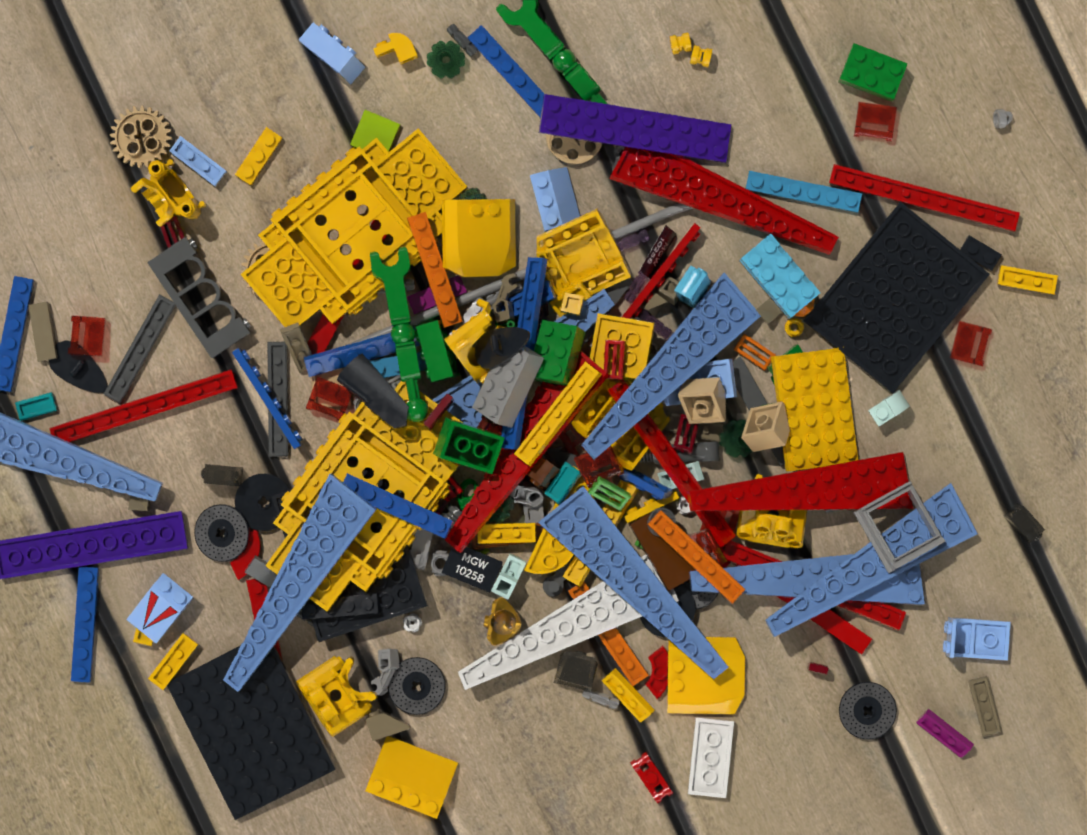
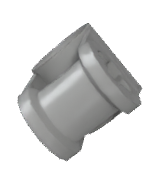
M521 480L506 499L514 503L536 507L543 502V494L541 489L533 483Z

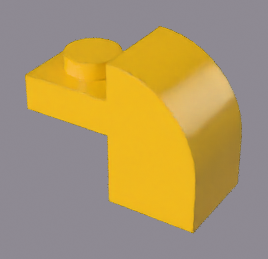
M401 33L388 34L390 42L387 43L386 40L376 44V48H373L377 58L395 51L401 65L418 58L411 40Z

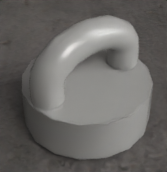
M1004 109L994 111L993 123L997 129L1005 128L1013 119V114L1010 111H1005Z

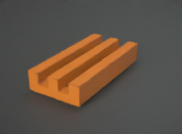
M746 334L742 335L733 349L764 371L771 363V357L775 356L774 353ZM746 339L747 341L758 347L760 350H762L770 356L769 359L758 353L756 350L745 344L743 341ZM739 347H744L745 349H747L748 351H750L751 353L765 361V365L761 364L756 359H754L753 357L739 349Z

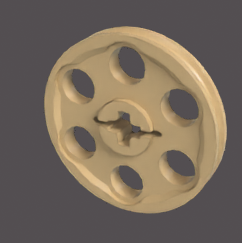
M546 134L547 145L551 153L558 160L567 164L576 165L591 160L602 146V143L594 142L596 145L595 150L588 152L585 150V144L589 141L578 139L580 144L578 146L577 141L573 138ZM560 138L563 142L562 147L554 148L552 140ZM571 149L578 152V157L575 160L567 157V152Z

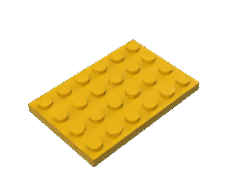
M839 348L772 356L771 362L776 400L785 404L790 429L786 445L783 446L786 472L858 460L845 354Z

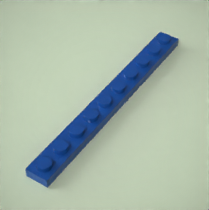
M528 257L518 327L530 332V339L525 346L534 351L548 259ZM527 396L512 428L502 427L501 436L505 437L501 447L503 449L517 450L520 447Z

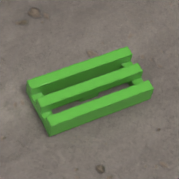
M600 476L597 478V482L593 483V487L588 490L590 495L619 511L631 498V493ZM598 489V490H600V491L606 493L608 496H610V497H612V498H615L616 500L620 501L621 503L619 504L618 502H616V501H614V500L608 498L607 496H605V495L599 493V492L596 491V490Z

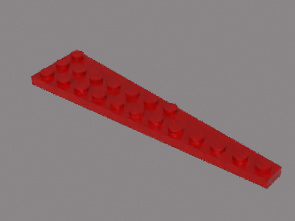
M626 147L609 178L828 255L832 252L839 238L835 234L683 156Z
M580 351L575 374L584 362H587L602 375L531 467L514 454L516 450L501 448L493 474L485 473V478L480 486H477L473 498L466 504L462 514L458 517L445 539L459 553L466 548L609 376L607 372L582 351ZM542 382L541 386L537 387L534 392L536 393L535 396L525 407L520 445L566 386Z
M899 452L688 491L687 496L690 511L860 509L907 483L908 476L904 454ZM905 492L877 509H913V504L908 493Z

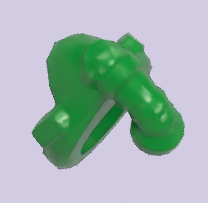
M466 479L460 484L463 491L456 496V500L462 511L474 496L473 492L470 497L466 498L464 496L465 488L473 484L475 491L478 483L473 479Z

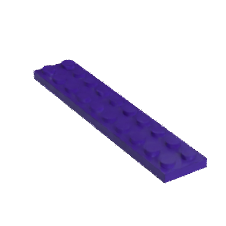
M544 94L538 133L726 163L732 124Z
M183 511L0 540V579L188 549Z

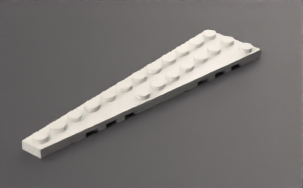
M647 555L642 556L641 559L662 583ZM603 581L463 668L458 674L464 689L467 690L642 617V615ZM674 589L670 590V595L678 602L679 600Z

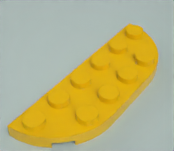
M583 472L565 500L583 486L587 491L589 490L590 481ZM555 502V505H554L552 511H553L556 507H558L560 504H558L557 502ZM543 528L524 571L533 574L554 572L566 565L574 554Z

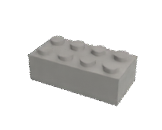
M524 346L508 361L496 368L490 369L472 408L494 423L512 428L544 357Z

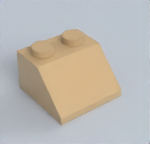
M720 377L688 379L682 384L678 397L689 424L725 422V390Z
M777 402L750 408L741 438L753 452L786 445L790 429L785 404Z

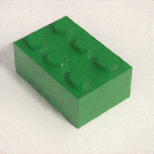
M853 43L838 82L892 102L908 63Z
M436 320L416 326L415 337L422 347L420 355L422 360L426 361L427 368H425L427 378L431 379V382H439L460 376L454 353L444 341L448 337V331L446 327H443L442 321Z
M542 320L534 352L544 357L534 380L567 386L575 374L585 331L578 326Z
M445 417L433 454L439 458L493 474L505 437Z

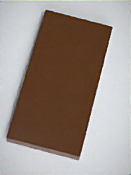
M649 513L629 526L669 592L690 580L689 572L696 570L661 537L655 536L649 531L647 527V520L651 514Z

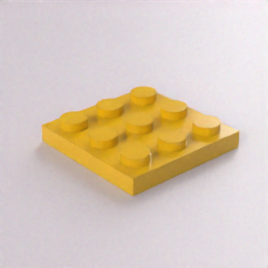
M597 314L590 359L604 370L605 340L626 341L624 377L636 379L648 364L655 323ZM610 344L608 373L610 375L612 374L613 344ZM618 344L616 375L619 373L620 344Z

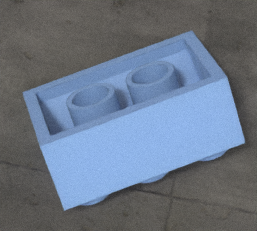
M567 167L530 175L544 232L580 217Z

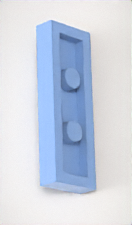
M181 136L169 150V152L214 186L219 183L227 172Z

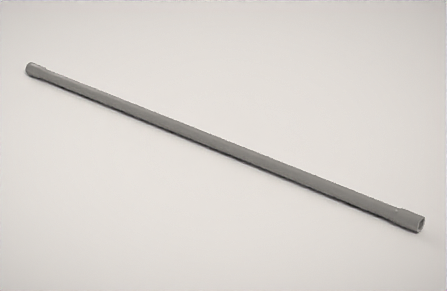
M677 203L616 229L611 233L614 239L617 240L673 215L688 211L692 207ZM526 268L516 272L518 278L513 279L512 284L525 279ZM503 278L455 298L457 306H463L479 297H484L500 290ZM437 306L410 317L411 325L416 326L439 316ZM392 326L349 344L391 333Z

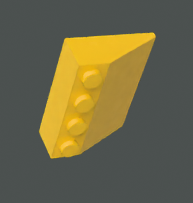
M387 736L365 792L437 819L459 762Z

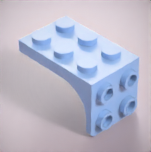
M732 359L707 362L689 378L720 377L725 390V398L737 397ZM681 386L663 400L666 406L681 404L678 397Z
M948 617V621L944 623V633H947V640L943 641V652L949 658L967 657L1008 660L1011 622Z

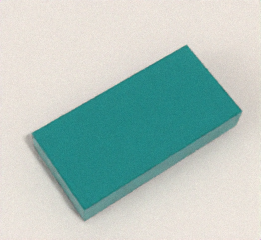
M53 392L15 402L20 421L58 411Z
M565 462L544 494L558 504H561L582 475V472L568 462Z

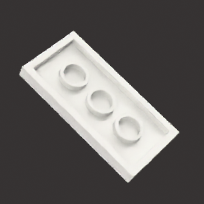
M695 718L688 794L726 798L734 721Z

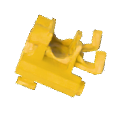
M169 159L166 164L158 160L152 161L148 166L149 174H151L150 180L141 178L130 188L133 193L139 191L143 186L148 188L142 194L156 209L155 212L160 217L156 221L159 227L163 226L175 215L184 216L190 220L198 219L201 214L200 209L206 207V203L200 201L198 204L197 199L177 172L170 168V166L175 165V161Z
M478 299L476 305L483 308L482 312L472 316L468 322L456 331L453 330L452 334L445 338L444 341L476 383L481 382L483 384L490 369L483 368L477 363L475 347H472V345L484 333L489 331L488 327L493 320L489 316L491 304ZM498 325L496 329L505 327Z
M757 474L754 479L762 478V475ZM740 510L737 536L739 538L786 548H800L803 546L807 510H776L779 516L768 514L771 510Z
M333 656L296 681L309 705L332 737L370 713L372 708L370 701L378 697L376 692H357L350 686L348 673L355 661L352 656L347 658L345 663L340 656L337 658ZM332 690L340 691L341 698L339 701L331 700L330 692Z

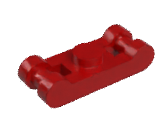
M645 752L641 755V758L638 760L634 759L630 764L658 804L665 796L672 795L673 791ZM646 763L649 768L642 771L640 767ZM661 784L663 789L657 792L655 787Z

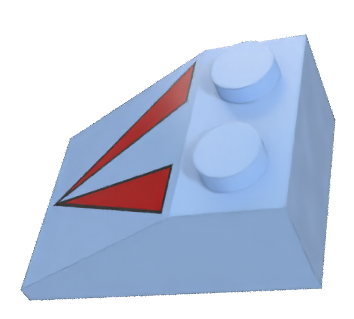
M163 573L126 620L157 644L190 604L193 596Z

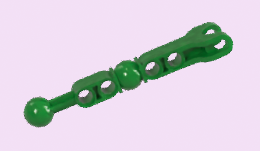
M523 0L522 7L515 12L511 11L504 4H499L496 7V11L507 24L521 26L544 54L552 60L554 68L558 72L563 73L562 75L583 100L608 104L599 94L602 91L600 86L579 62H576L575 54L571 50L565 49L566 46L538 14V0Z
M405 246L400 247L398 250V262L393 266H385L381 262L378 252H370L372 274L381 280L385 287L392 326L391 338L395 343L401 381L406 382L409 401L406 404L409 406L407 418L412 422H421L428 416L429 407L420 398L417 379H421L415 342L413 341L415 330L411 325L403 280L410 269L408 251Z

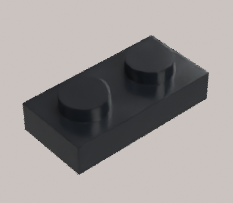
M970 235L967 236L960 248L973 261L990 271H993L1002 256L999 252Z

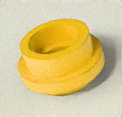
M791 318L785 323V332L789 336L797 337L802 334L804 324L800 319ZM792 324H796L798 326V329L796 331L791 330Z

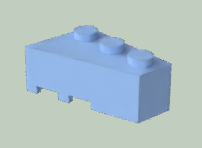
M313 22L299 38V41L336 73H339L349 84H352L365 68L355 57L357 53L349 46L343 47V41L337 36L331 37L328 35L330 31L322 24L317 26Z

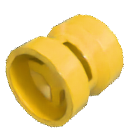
M688 32L682 33L680 37L676 35L669 36L673 55L679 54L682 50L685 52L692 51Z
M694 45L690 64L696 65L698 63L708 68L713 49H702L700 46Z

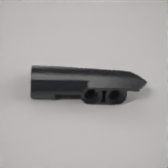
M359 354L340 372L337 381L394 429L407 426L409 406L363 354Z

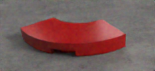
M258 530L250 532L249 542L245 551L230 562L237 580L247 575L245 569L254 556L259 557L261 543Z
M663 645L648 656L652 672L645 685L656 699L664 693L668 686V653Z

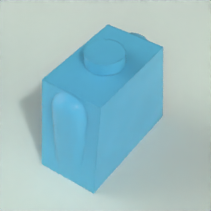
M690 265L674 290L679 300L694 308L703 298L711 284L708 273L701 268L696 269Z

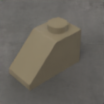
M380 710L370 712L369 717L366 718L372 741L410 729L409 723L387 712L380 713Z

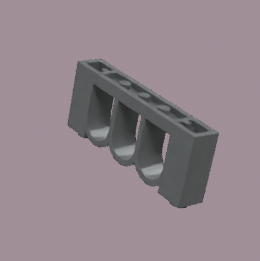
M184 237L147 263L210 357L214 358L251 333L249 329L252 327L246 318H237L236 310L231 303L220 301L222 297L220 285L212 279L205 278L207 275L206 265L200 258L194 256L197 254L195 249L198 246L192 238ZM188 260L196 261L201 267L200 277L178 292L166 274ZM208 282L212 284L216 290L215 300L193 315L182 299V296L201 283ZM217 305L227 306L231 312L230 322L208 337L196 319Z

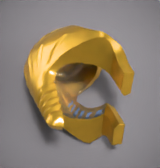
M499 597L492 603V614L490 616L485 615L484 627H488L487 639L493 646L512 639L521 628V620L516 610L504 597Z

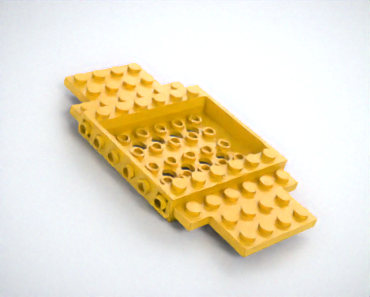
M419 128L390 152L387 151L377 138L363 149L360 146L356 149L354 147L345 154L347 157L342 161L339 159L330 166L332 168L330 171L319 174L315 178L317 181L313 185L307 184L301 190L302 194L297 198L295 196L291 197L286 202L287 206L282 210L278 208L271 214L272 218L270 221L272 224L258 234L259 238L270 250L240 275L284 327L299 323V326H301L319 310L333 324L345 313H348L349 316L352 313L356 315L363 309L362 305L364 303L374 301L378 297L377 293L381 289L385 291L384 283L372 274L370 252H378L380 260L385 266H393L398 262L399 248L405 246L408 251L410 265L416 266L421 262L407 221L408 217L426 212L436 244L438 243L437 237L442 234V215L439 213L442 209V200H453L467 188V185ZM352 190L356 193L354 201L346 200L345 193ZM361 205H365L369 209L368 214L365 216H361L357 212L358 207ZM318 215H324L327 219L326 223L322 226L317 225L315 222ZM373 220H378L381 223V228L377 231L370 228V222ZM330 230L338 231V239L330 240L328 238ZM384 235H391L393 237L391 245L383 244L382 238ZM344 244H348L351 247V253L348 255H343L340 252V247ZM356 259H360L364 263L363 268L360 270H356L352 266L353 261Z
M400 381L395 391L407 403L409 398L406 382ZM420 391V398L429 407L428 416L421 422H412L407 418V426L394 429L370 410L364 402H361L353 414L350 411L348 414L344 413L338 422L340 423L336 430L332 429L327 436L329 440L325 445L322 444L317 449L315 459L313 461L310 460L304 468L306 471L302 477L299 475L293 482V489L290 492L287 491L281 500L283 502L281 506L284 509L273 524L288 535L265 566L278 575L330 473L342 482L348 473L379 487L378 483L380 480L386 479L389 481V488L385 491L394 494L396 491L401 490L405 494V500L435 512L439 507L437 505L438 501L441 498L445 499L450 492V489H448L450 485L447 481L457 469V466L451 461L437 457L433 452L445 417L459 422L462 421L446 411L430 431L425 427L424 422L438 404ZM352 456L358 459V465L354 468L349 467L347 463L348 459ZM366 468H372L374 471V475L370 479H366L363 476V471ZM376 508L377 510L310 599L328 612L350 581L367 592L377 577L382 579L383 576L387 577L393 570L391 566L394 561L398 562L404 555L403 549L406 545L410 546L416 538L414 534L418 529L421 531L422 528ZM374 522H380L382 525V529L378 533H374L371 530V525Z

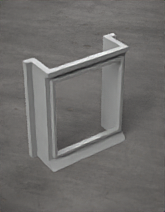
M911 481L854 512L888 573L945 542ZM907 492L933 538L894 558L869 512Z

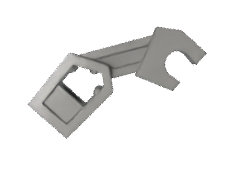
M398 649L378 650V669L382 673L381 676L371 681V685H377V690L373 692H376L378 696L384 695L388 691L387 687L395 670L399 668Z

